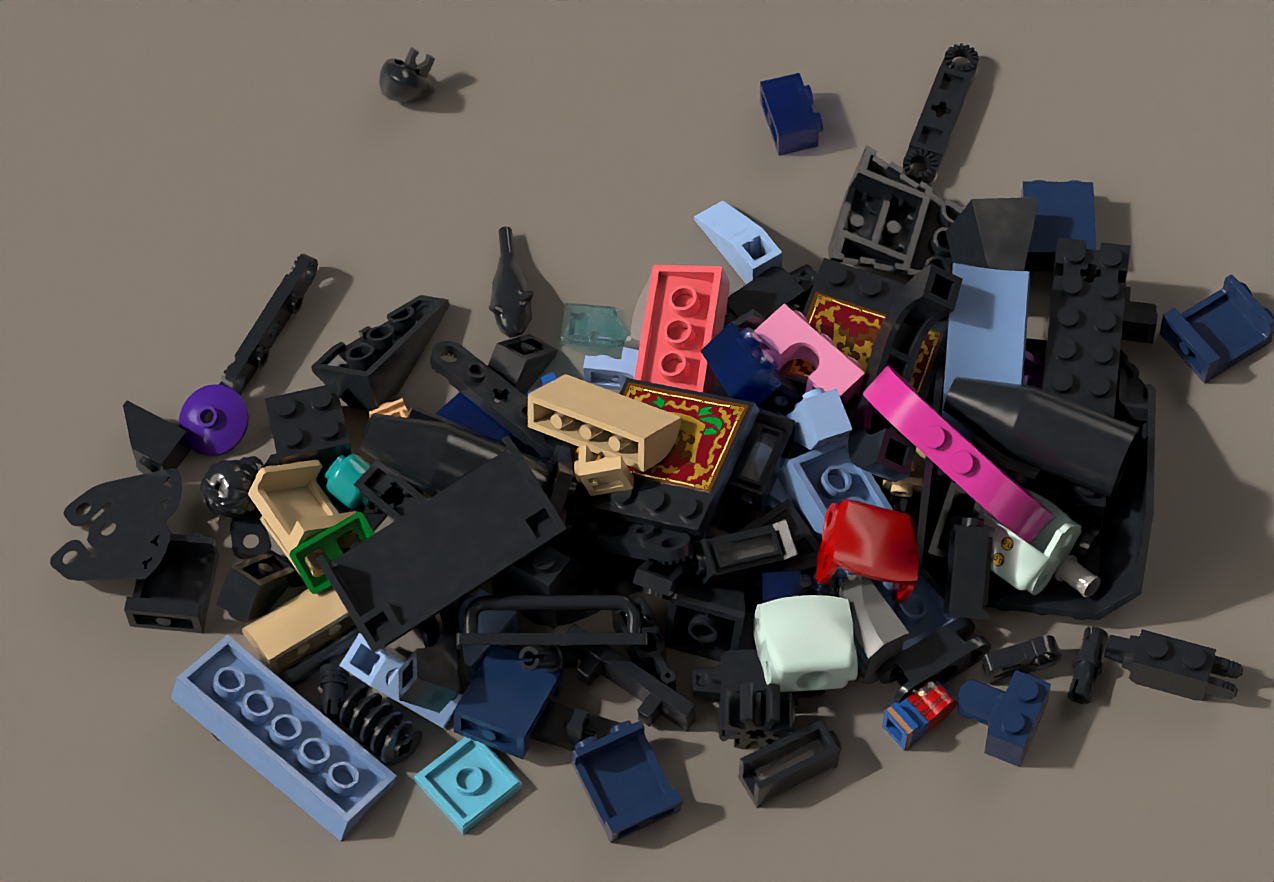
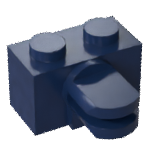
M1015 670L1006 692L971 679L965 682L959 689L958 712L964 717L988 726L985 754L1020 767L1048 704L1051 683Z

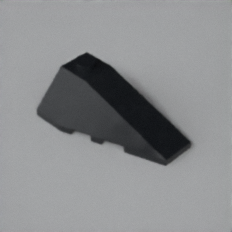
M425 295L417 296L388 313V321L374 328L366 326L358 331L360 338L348 345L341 341L331 347L311 366L312 372L325 385L336 383L339 398L349 407L367 410L368 412L378 409L379 405L390 402L401 390L450 306L449 299Z

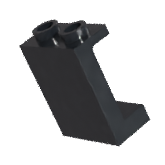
M171 533L168 548L158 567L146 579H136L133 597L127 596L124 611L130 627L203 634L219 558L214 538L202 533H192L190 535ZM157 535L156 538L153 541H151V543L155 544V546H158L157 540L160 535ZM153 557L142 563L144 565V569H147V564L153 559Z

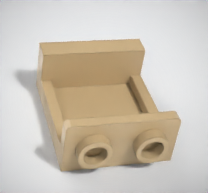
M319 460L298 461L291 464L263 467L257 473L248 492L249 497L288 553L300 544L357 512L338 513L316 481L322 468ZM348 531L338 537L337 543L340 549L351 546L357 535L355 531ZM317 549V550H315L314 552H312V553H310V554L318 553V552H324V551H323L322 549Z

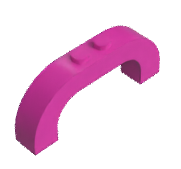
M887 365L862 393L865 398L974 500L1014 534L1031 544L1056 516L1029 491L1023 489L935 411L911 384L891 366Z

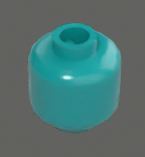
M351 454L347 457L344 455L339 456L325 474V478L328 480L327 491L348 508H356L362 503L366 506L370 505L372 502L362 495L353 484L371 465L357 454Z

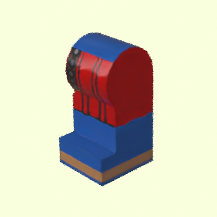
M933 679L901 703L895 702L884 711L882 727L905 751L944 720L954 710L957 701L937 679Z

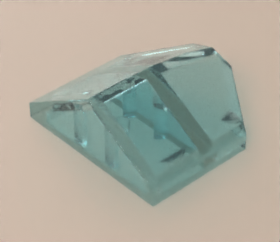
M566 303L560 344L590 347L625 346L628 332L617 317V310L614 306Z

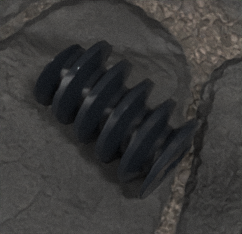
M364 683L357 687L346 699L339 715L340 723L344 727L350 728V732L355 737H360V741L365 746L371 747V751L376 756H381V760L387 766L400 764L416 751L422 740L423 733L419 730L411 734L414 724L411 721H405L401 724L403 714L400 711L391 714L393 705L390 702L381 704L382 695L379 692L370 695L372 687Z

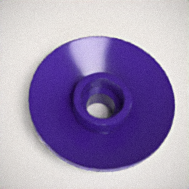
M207 385L196 390L187 398L180 412L179 427L187 431L192 450L206 456L222 455L235 448L243 439L249 420L247 406L243 398L233 389L224 385ZM213 412V420L210 423H205L204 419L207 413Z

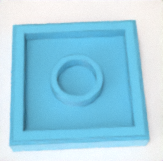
M467 737L461 739L414 776L417 785L463 835L523 788L522 782L489 746Z

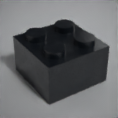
M336 383L265 398L279 465L298 461L319 460L322 464L319 473L327 472L339 456L344 455L347 457L352 454Z

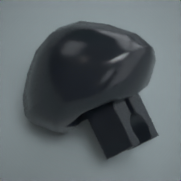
M411 47L405 61L396 58L386 60L380 70L379 77L382 94L388 100L411 102L424 99L434 93L435 89L432 81L427 77L435 58L427 54L425 61L417 65L416 57L419 55V51Z

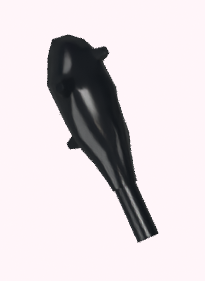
M505 226L501 227L498 231L501 256L492 282L489 310L493 312L500 332L508 338H514L524 333L532 319L530 301L534 293L528 290L526 278L518 267L514 253L512 229Z

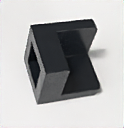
M1126 286L1121 340L1153 344L1158 318L1157 306L1153 303L1130 301L1131 287Z

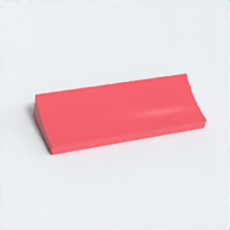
M653 265L634 379L713 394L730 289V281L723 266Z

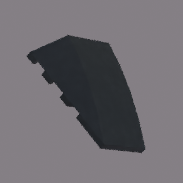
M866 145L845 192L828 247L829 259L839 263L909 275H916L930 264L953 273V262L945 231L962 212L963 208L950 199H947L945 202L932 193V187L923 181L918 184L902 173L904 170L902 167L892 161L888 164L875 155L877 153L876 150Z

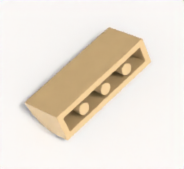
M567 374L528 394L529 428L578 447L587 445L591 452L604 457L621 456L627 466L643 472L661 462L668 455L675 444L681 426L680 416Z
M331 585L317 594H312L307 589L242 628V632L265 666L277 675L301 661L355 623Z

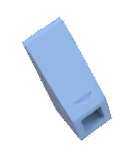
M723 200L694 216L695 222L745 284L772 266L782 267V252L764 229Z
M817 388L805 393L803 400L795 405V410L787 415L789 419L795 420L794 441L809 450L843 440L853 430L837 388L827 392L823 388Z
M359 633L339 666L376 690L438 726L445 728L463 695L458 693L456 699L450 701L440 713L400 701L398 670L406 662L407 658L389 646L374 654L362 634Z

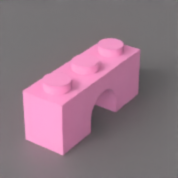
M783 304L754 331L752 348L777 370L794 359L806 360L815 367L816 370L807 379L805 393L817 388H823L825 392L837 388L844 406L861 390L865 373L860 364L854 358L846 357L836 349L834 342L827 335L819 334L809 325L806 317L799 311H792L786 304Z

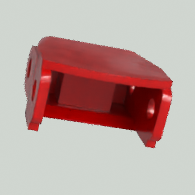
M851 499L843 500L840 504H830L824 519L822 542L817 557L816 581L826 584L835 574L837 566L863 577L893 583L892 600L903 603L913 592L918 579L919 553L916 540L917 528L913 518L906 513Z

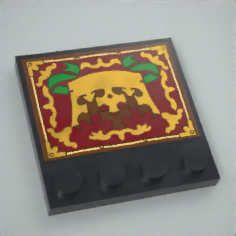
M824 258L803 315L814 330L819 334L827 335L834 342L836 349L846 357L854 358L865 373L883 320L906 284ZM949 314L938 320L928 332L920 347L909 384L918 391L917 393L925 401L948 339ZM794 359L782 367L780 374L806 390L807 379L816 369L806 360ZM860 391L845 405L855 408Z
M626 378L619 394L681 417V426L675 444L661 462L644 472L628 466L634 476L633 489L590 496L583 483L578 482L569 503L574 510L643 525L650 524L657 528L703 537L759 413V409L755 402ZM592 452L596 460L604 458V456Z

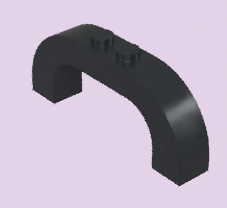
M930 264L919 271L905 285L885 316L871 351L851 422L853 430L849 433L848 452L851 462L856 467L889 482H897L909 477L917 447L906 437L897 434V428L862 393L887 365L891 366L910 383L918 352L928 332L938 320L954 311L963 279L936 265Z

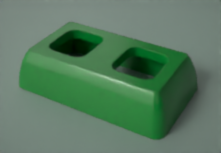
M354 513L290 551L289 556L312 594L321 592L331 586V583L325 573L319 577L313 576L305 562V557L317 549H322L329 561L335 560L343 555L337 543V539L341 535L351 530L355 531L361 542L374 535L363 513Z

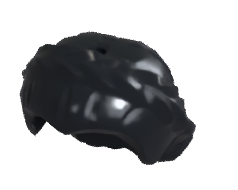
M257 456L243 457L240 460H221L219 463L211 465L200 484L206 505L210 511L229 518H242L251 514L256 505L249 497L248 492L257 473L264 467L261 459Z

